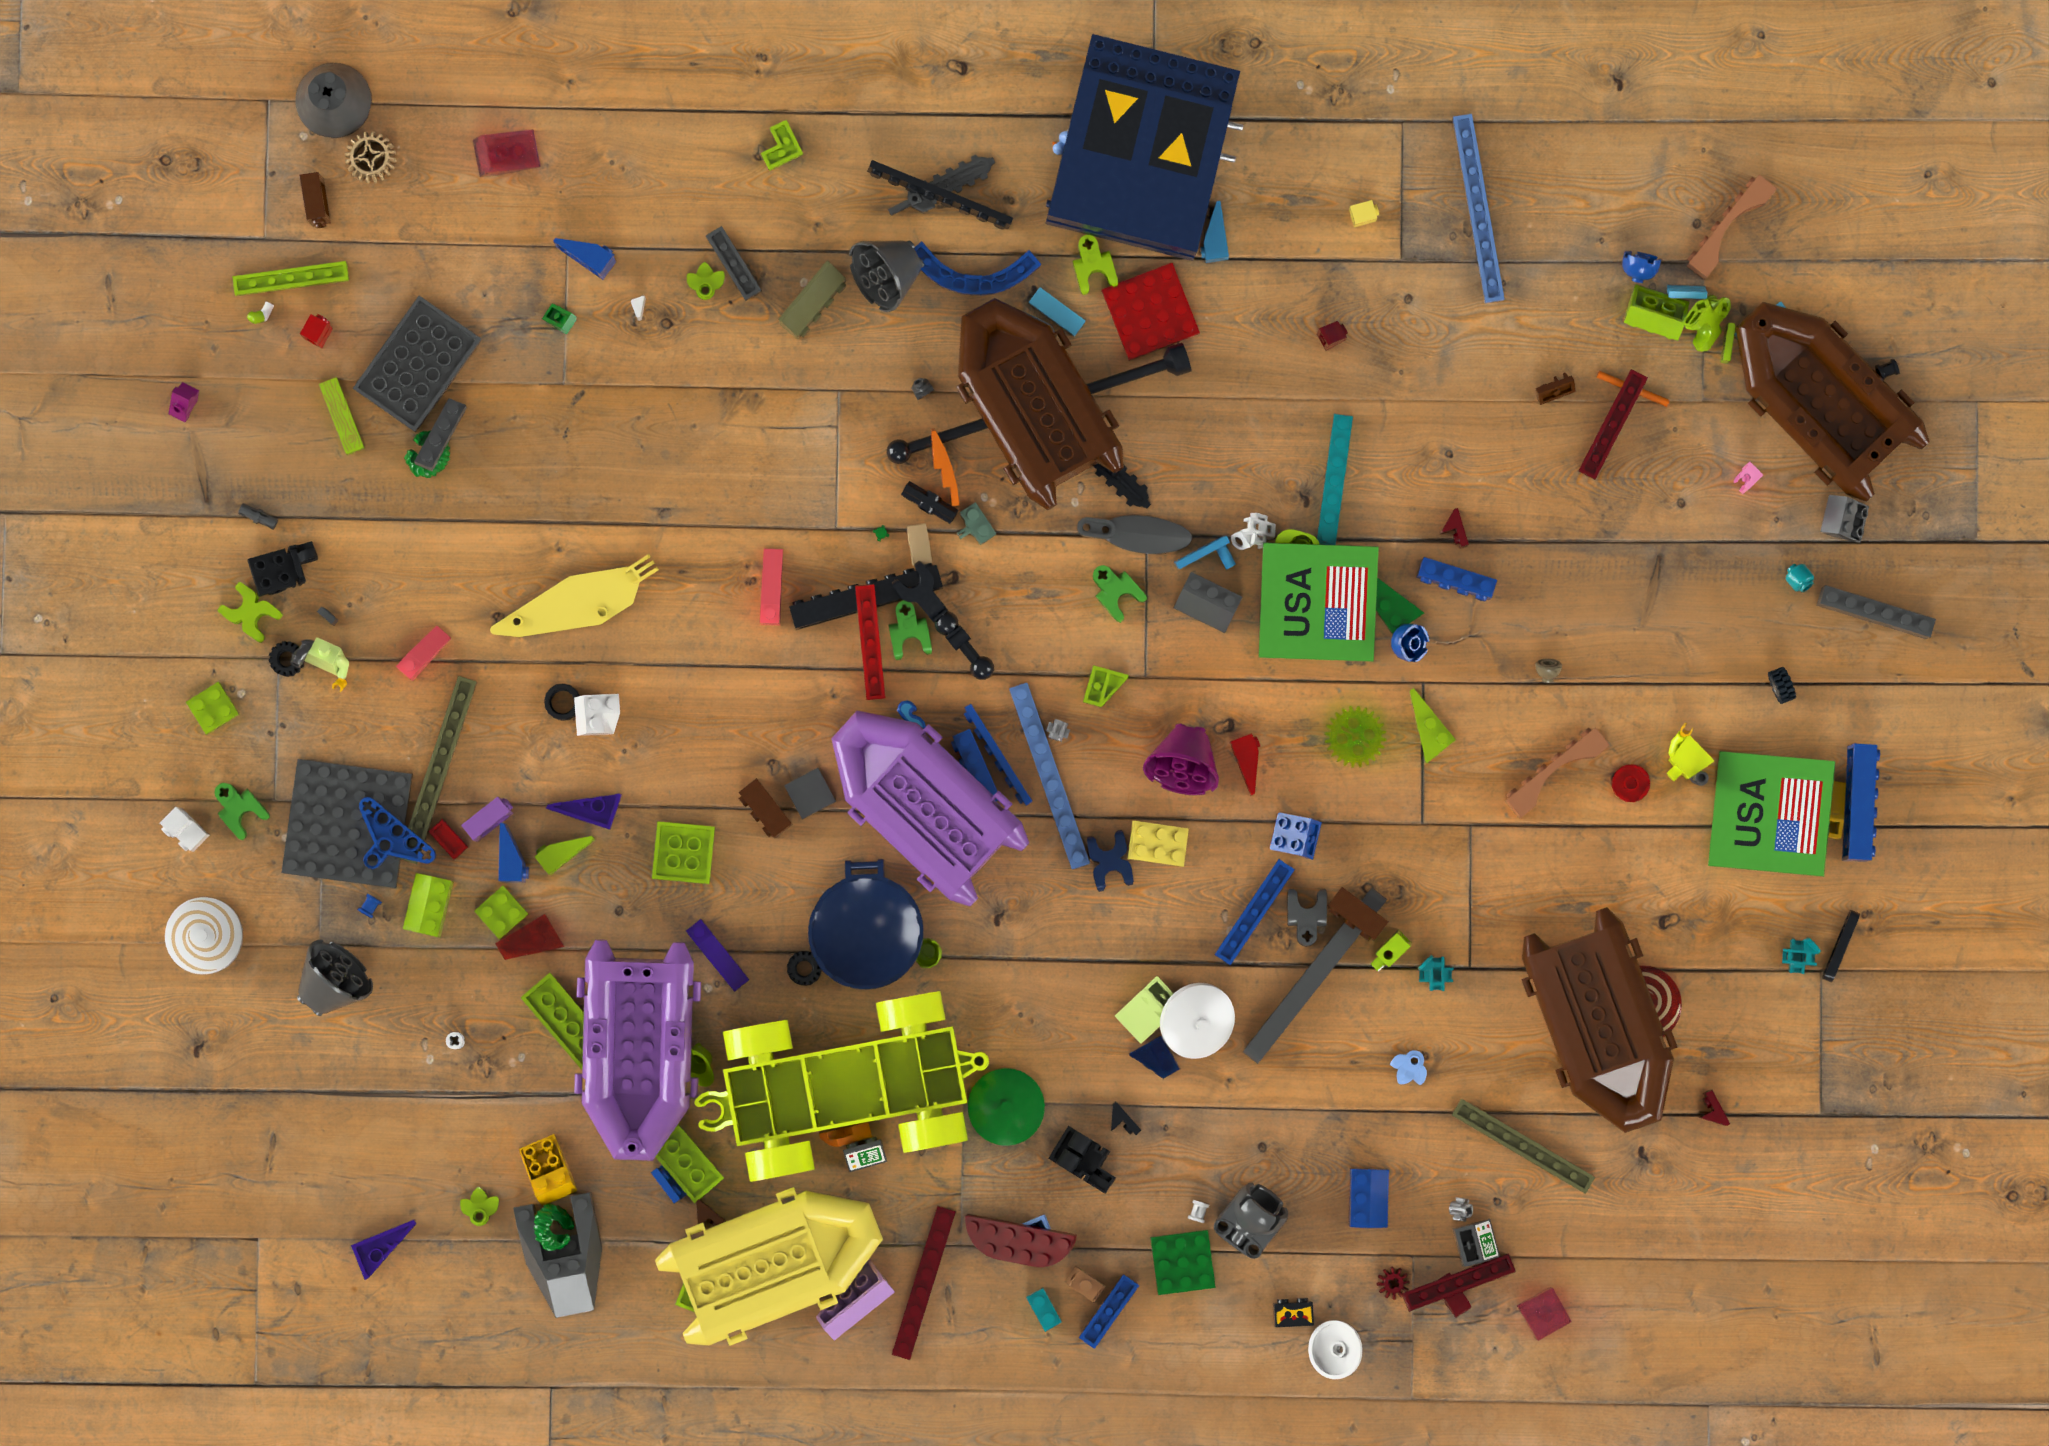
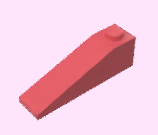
M764 549L760 607L761 625L780 626L783 549Z

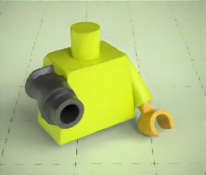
M1684 723L1680 731L1671 740L1668 751L1670 758L1668 761L1673 767L1666 774L1672 781H1675L1682 775L1685 779H1690L1694 784L1703 786L1708 782L1709 776L1702 770L1713 763L1714 760L1690 736L1693 727L1690 731H1686L1684 728L1687 723Z

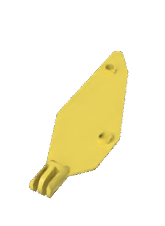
M648 554L628 567L569 576L494 624L490 631L494 635L523 637L600 625L632 605L639 583L659 569L656 567L641 577V572L655 564L652 560L640 569H636V566L651 557ZM515 618L520 619L519 625L514 624Z

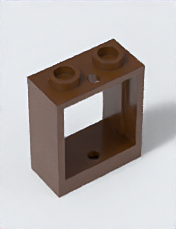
M319 172L301 174L300 181L306 219L311 226L324 228L327 226L326 224L331 223L324 178Z

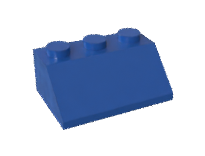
M1350 1168L1349 1227L1388 1228L1389 1170Z

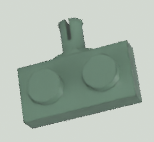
M976 502L959 513L965 522V528L957 532L960 539L971 534L982 545L996 536V532Z

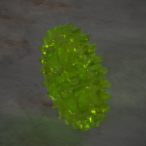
M1349 706V712L1342 708V715L1336 712L1335 716L1337 719L1330 718L1329 720L1332 725H1326L1330 732L1324 733L1325 736L1329 737L1324 743H1330L1331 745L1327 748V751L1333 750L1331 757L1337 755V763L1344 760L1343 766H1346L1348 762H1350L1351 768L1354 767L1355 763L1361 768L1362 762L1368 766V759L1376 761L1374 754L1380 756L1381 753L1378 749L1385 748L1381 742L1387 741L1386 738L1382 737L1386 731L1380 729L1384 723L1378 724L1377 721L1380 717L1373 718L1374 711L1367 714V708L1363 712L1360 711V706H1357L1356 711H1353L1352 706ZM1351 718L1358 721V727L1355 729L1350 728L1348 725V721ZM1344 726L1352 734L1359 733L1358 738L1369 744L1370 747L1367 748L1359 740L1352 741V735L1343 731L1341 727ZM1371 730L1374 734L1373 739L1367 740L1364 737V731ZM1339 734H1344L1347 737L1345 744L1338 743L1337 736ZM1353 746H1361L1363 749L1362 754L1355 755L1352 751Z

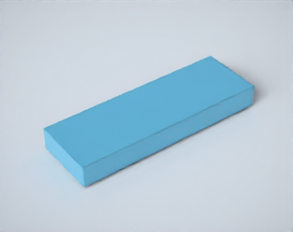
M1041 287L1029 301L1030 305L1074 337L1086 322Z

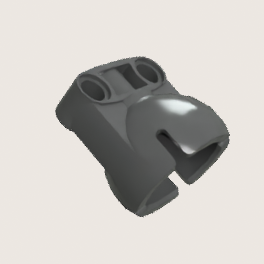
M1248 1183L1238 1191L1214 1223V1230L1239 1252L1251 1259H1256L1260 1257L1264 1249L1287 1222L1288 1210L1283 1207L1282 1200L1271 1190L1260 1184ZM1220 1221L1226 1222L1228 1226L1221 1225ZM1251 1245H1256L1259 1249L1255 1250Z

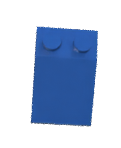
M559 238L553 240L559 250L602 280H604L616 263L613 251L605 245L601 247L598 244Z
M500 823L498 881L526 883V879H529V867L526 866V862L509 826L505 823Z

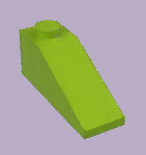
M588 836L548 846L543 845L536 851L537 855L534 857L548 875H552L596 839L593 836Z

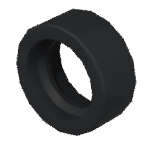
M556 684L545 695V709L548 714L557 720H570L576 716L575 702L569 712L558 713L552 707V698L559 691L569 692L573 698L580 695L571 685Z

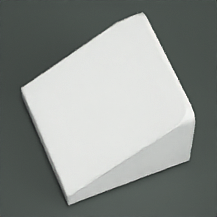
M645 296L631 300L635 315L639 321L642 320Z

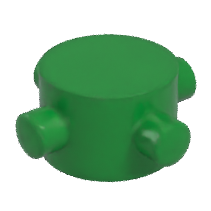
M884 525L873 530L879 542H881V539L889 537Z

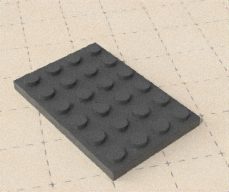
M418 296L353 389L416 433L482 339L430 302Z

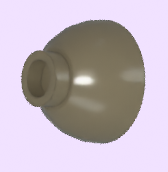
M1541 659L1535 663V668L1538 675L1542 677L1543 682L1551 683L1561 672L1562 664L1555 659Z

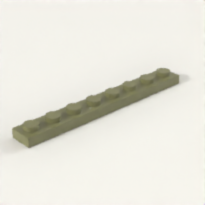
M1460 1099L1452 1113L1453 1117L1584 1194L1587 1193L1595 1179L1591 1174L1463 1099Z

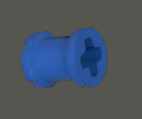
M367 893V899L362 907H359L357 910L373 918L375 909L382 902Z

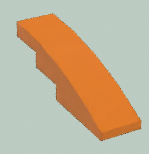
M932 428L934 469H941L943 488L950 487L951 505L959 506L958 489L953 467L935 428Z

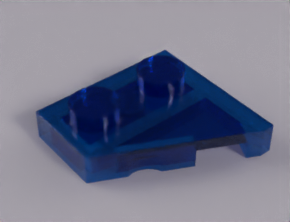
M1162 1035L1129 1053L1130 1057L1136 1059L1163 1079L1181 1069Z

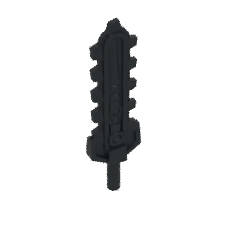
M1099 463L1093 466L1098 477L1103 475L1107 479L1105 484L1108 487L1113 485L1117 489L1116 494L1119 497L1124 495L1128 499L1126 504L1129 507L1135 505L1147 509L1151 505L1146 492L1148 487L1145 484L1140 486L1136 482L1137 477L1134 474L1129 476L1126 473L1127 467L1125 465L1122 470L1113 473Z

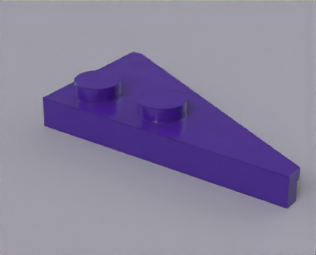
M622 794L548 804L546 809L611 830Z
M415 1219L351 1245L364 1280L368 1279L413 1229L416 1225Z

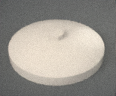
M1193 983L1180 988L1168 999L1161 1013L1160 1030L1165 1043L1175 1053L1186 1058L1198 1059L1215 1053L1223 1047L1233 1031L1235 1012L1232 1002L1222 990L1208 983Z

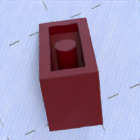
M1338 321L1319 328L1317 336L1325 351L1347 339L1346 334H1348L1343 324L1340 325Z

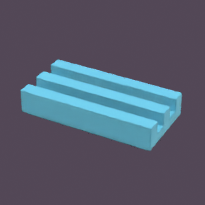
M1667 285V294L1669 298L1706 299L1707 289L1705 286Z

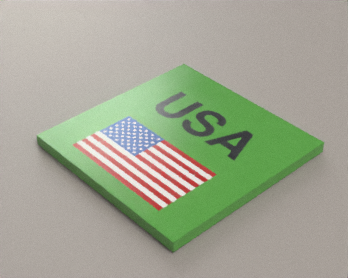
M1263 542L1259 658L1374 662L1379 547Z
M1720 751L1708 866L1824 877L1836 762Z

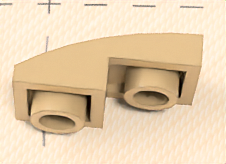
M926 523L907 526L912 565L915 566V563L921 561L924 565L932 563Z

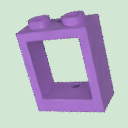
M496 797L461 826L473 841L478 842L514 814L511 811L513 806L507 799Z

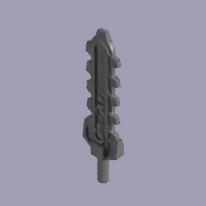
M974 155L971 157V162L966 164L962 161L958 163L959 168L953 170L950 167L946 169L945 175L940 176L936 174L933 176V181L929 183L952 192L955 190L959 193L962 191V186L968 184L971 187L975 185L974 180L978 178L982 180L987 179V173H989L995 161L993 157L986 158ZM908 191L907 200L889 208L888 211L892 216L911 206L919 212L925 213L936 207L937 200H928L918 192L911 193Z

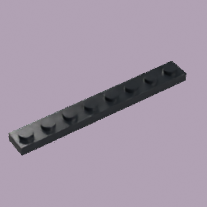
M871 160L867 172L874 178L886 179L888 183L894 186H903L911 193L918 192L928 200L933 201L935 199L945 207L957 208L960 213L974 215L979 221L991 222L999 229H1009L1013 217Z

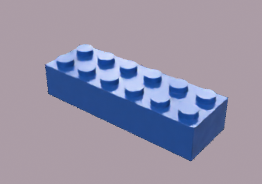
M1854 743L1847 746L1842 861L1867 862L1871 861L1872 857H1875L1876 847L1873 846V838H1876L1877 832L1876 826H1874V819L1877 818L1875 799H1878V788H1875L1876 780L1879 779V769H1876L1877 761L1880 760V750L1877 749V745Z

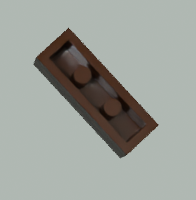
M757 778L739 791L741 797L738 799L745 807L749 805L753 810L750 814L756 822L761 821L764 827L762 829L768 837L773 836L776 838L793 825Z
M1343 887L1339 889L1327 905L1332 915L1337 918L1339 916L1346 920L1344 923L1351 929L1356 927L1360 930V935L1367 941L1370 939L1374 941L1389 922Z

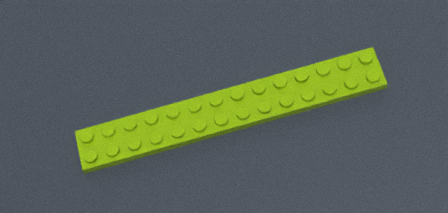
M549 973L520 998L582 1070L584 1011L556 978ZM679 1124L656 1155L657 1160L694 1203L704 1197L724 1179L722 1174Z

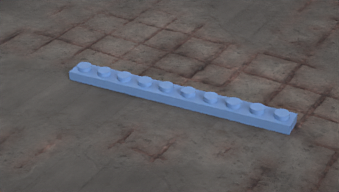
M1472 114L1454 116L1453 124L1485 304L1504 301Z
M1028 683L1009 688L1071 869L1088 865L1090 861Z

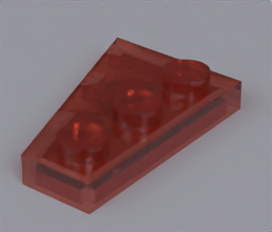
M546 914L495 943L504 960L565 947Z

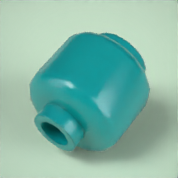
M1793 564L1787 569L1788 573L1785 579L1794 591L1805 592L1813 586L1814 575L1805 564Z

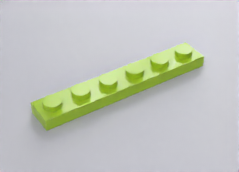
M341 261L232 276L235 296L349 281L347 262Z

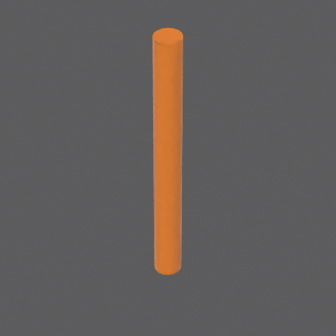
M1599 371L1596 377L1620 388L1624 383L1623 380ZM1642 389L1639 395L1666 407L1670 401L1645 389Z

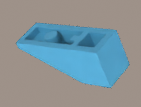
M1221 201L1216 202L1203 247H1200L1201 258H1205L1206 263L1229 259Z

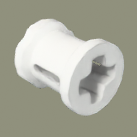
M452 1032L446 1037V1045L451 1049H461L465 1044V1038L459 1032ZM459 1037V1045H452L453 1040L451 1038Z
M1193 1200V1209L1191 1215H1188V1219L1204 1223L1205 1220L1203 1218L1206 1209L1210 1205Z

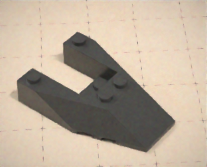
M592 1192L570 1196L577 1234L570 1236V1241L565 1247L553 1251L543 1249L541 1242L535 1240L534 1220L537 1215L535 1203L513 1208L526 1265L556 1318L593 1311L595 1308L602 1245Z

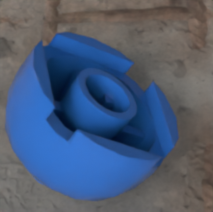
M1632 251L1624 252L1622 260L1623 271L1626 275L1632 277L1633 282L1643 283V280H1650L1658 273L1661 258L1657 259V256L1637 252L1635 255H1631Z
M1404 624L1395 630L1391 638L1393 652L1404 661L1418 662L1427 653L1428 632L1423 626L1417 624Z

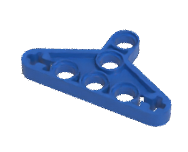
M365 797L360 801V812L374 842V845L364 856L363 861L366 867L370 869L378 868L389 855L425 864H430L436 859V852L431 846L377 801L370 797ZM371 801V806L375 810H377V807L380 808V810H378L374 814V818L370 816L371 814H373L371 810H364L365 802L369 803ZM380 813L388 815V821L384 824L378 822V815ZM396 825H400L403 828L400 836H395L392 832L393 827ZM411 837L417 839L418 844L415 848L407 846V841ZM383 840L390 842V848L387 851H383L380 848V843ZM421 844H424L422 849L426 852L431 851V859L426 858L424 860V854L419 851L417 855L414 852L420 849ZM370 855H376L378 858V862L374 866L368 864L367 859Z

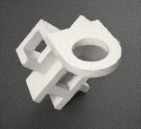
M1250 513V517L1244 518V522L1248 523V528L1231 535V542L1239 550L1247 549L1254 544L1258 545V549L1263 548V542L1266 543V539L1271 540L1275 538L1276 524L1267 522L1268 516ZM1235 537L1240 538L1242 540L1243 545H1239L1236 542Z

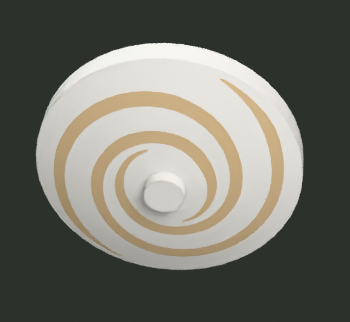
M200 897L184 902L172 913L165 929V943L171 958L181 968L195 974H212L225 969L235 960L243 942V928L239 917L230 906L214 898Z

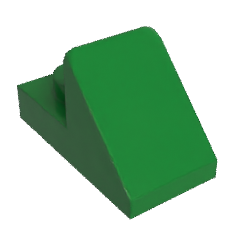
M552 303L542 319L562 333L568 334L576 322L577 316Z

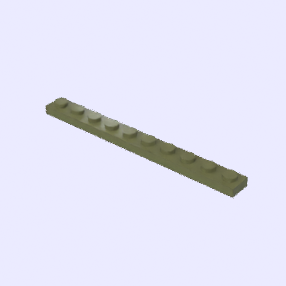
M461 676L457 678L408 827L423 841L426 840L477 685L476 681ZM414 837L409 838L407 841L409 848H415L418 844L417 839ZM421 844L420 849H418L414 853L418 855L419 851L422 852V847L424 846V844ZM398 857V859L418 864V862Z

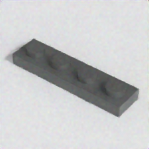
M721 226L707 234V240L745 301L762 292L723 227Z
M450 398L447 400L414 461L415 465L430 471L434 470L467 409L465 404Z

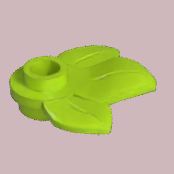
M706 262L699 266L696 274H687L688 286L695 290L697 296L702 300L711 299L715 294V290L722 287L725 279L724 271L713 273V270ZM708 288L709 292L707 294L702 293V289Z
M480 1187L473 1191L470 1200L461 1199L460 1201L462 1212L469 1216L470 1221L476 1226L485 1225L489 1220V1216L496 1213L499 1206V1198L497 1196L488 1198L485 1191ZM479 1212L483 1214V1218L481 1220H478L476 1218V1215Z

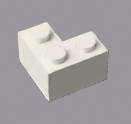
M175 807L160 822L163 826L161 830L168 837H177L180 840L178 844L185 851L189 849L194 852L210 836L184 809Z

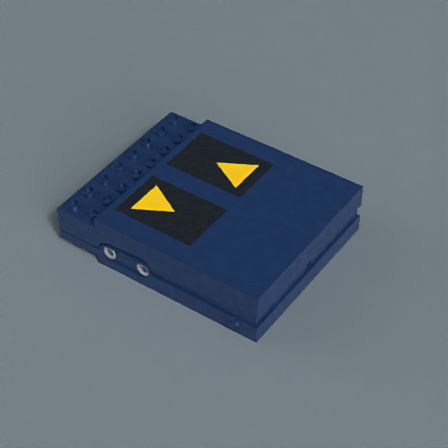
M1092 34L1051 200L1047 199L1046 207L1049 210L1045 224L1193 261L1198 251L1219 160L1233 163L1236 160V156L1224 154L1221 151L1227 127L1240 131L1244 127L1243 124L1229 121L1240 71Z

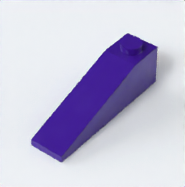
M702 919L686 930L687 934L734 992L749 981L746 974Z

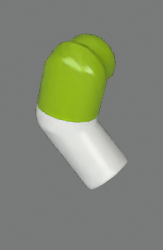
M265 302L262 310L249 312L247 319L253 324L267 321L274 305Z

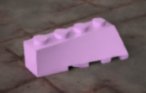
M869 1259L846 1292L836 1297L838 1304L821 1310L816 1319L835 1341L895 1291Z

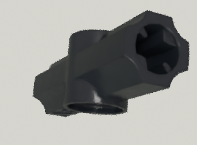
M911 481L907 483L901 493V496L918 505L924 512L935 515L948 524L952 523L959 511L944 502L935 493L929 490L926 491Z

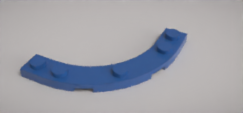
M922 241L915 246L918 257L924 263L921 271L928 278L943 288L965 295H991L1008 290L1021 283L1042 265L1031 251L1028 250L1017 261L999 272L986 276L964 275L955 272L941 263Z

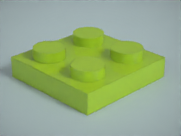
M220 682L215 683L186 701L206 735L240 715Z
M504 886L500 887L474 911L499 940L529 915Z

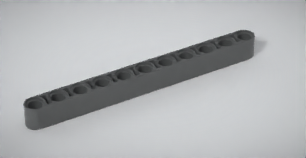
M1371 888L1361 901L1375 912H1378L1387 899ZM1345 923L1342 924L1243 1050L1244 1054L1257 1064L1262 1060L1361 933L1360 930L1356 927L1351 929Z

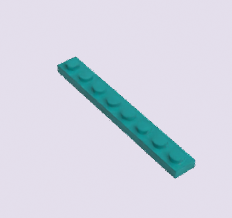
M1334 414L1317 534L1319 544L1336 545L1353 416Z

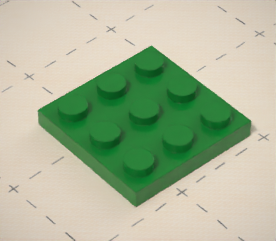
M1208 1230L1150 1237L1158 1295L1216 1288Z

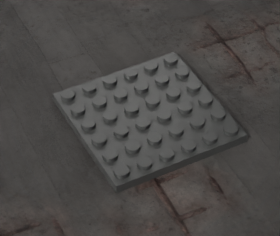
M298 759L281 873L397 888L401 859L389 855L376 869H370L364 864V856L374 845V842L360 812L359 803L363 798L370 797L406 825L413 774ZM371 801L369 803L365 802L364 810H371L373 814H371L370 816L374 818V814L378 810H380V808L377 807V810H375L371 806ZM386 813L378 815L379 823L384 824L388 821ZM396 825L393 827L392 832L395 836H400L403 828L400 825ZM388 840L381 841V850L387 851L390 848ZM370 855L367 859L368 864L371 866L376 865L378 862L377 856Z

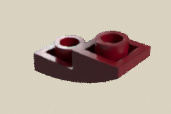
M1450 1272L1447 1273L1446 1275H1444V1276L1441 1277V1278H1444V1277H1447V1276L1451 1275ZM1463 1292L1444 1299L1445 1305L1455 1318L1472 1307Z

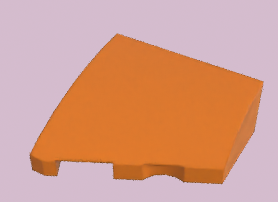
M864 1122L837 1128L829 1132H821L819 1136L828 1145L840 1147L872 1137L869 1123Z

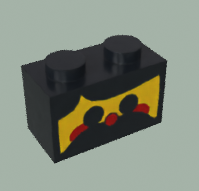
M1297 1298V1302H1289V1299H1277V1303H1273L1274 1327L1314 1326L1313 1302L1308 1301V1298Z

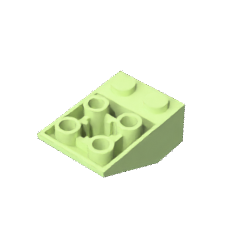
M1156 976L1115 1017L1142 1044L1160 1027L1162 1010L1174 993Z

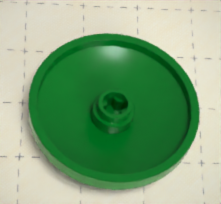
M1003 1068L985 1074L976 1082L969 1095L968 1115L972 1126L982 1138L997 1145L1010 1146L1026 1141L1038 1130L1044 1117L1045 1102L1040 1087L1029 1075L1016 1069Z

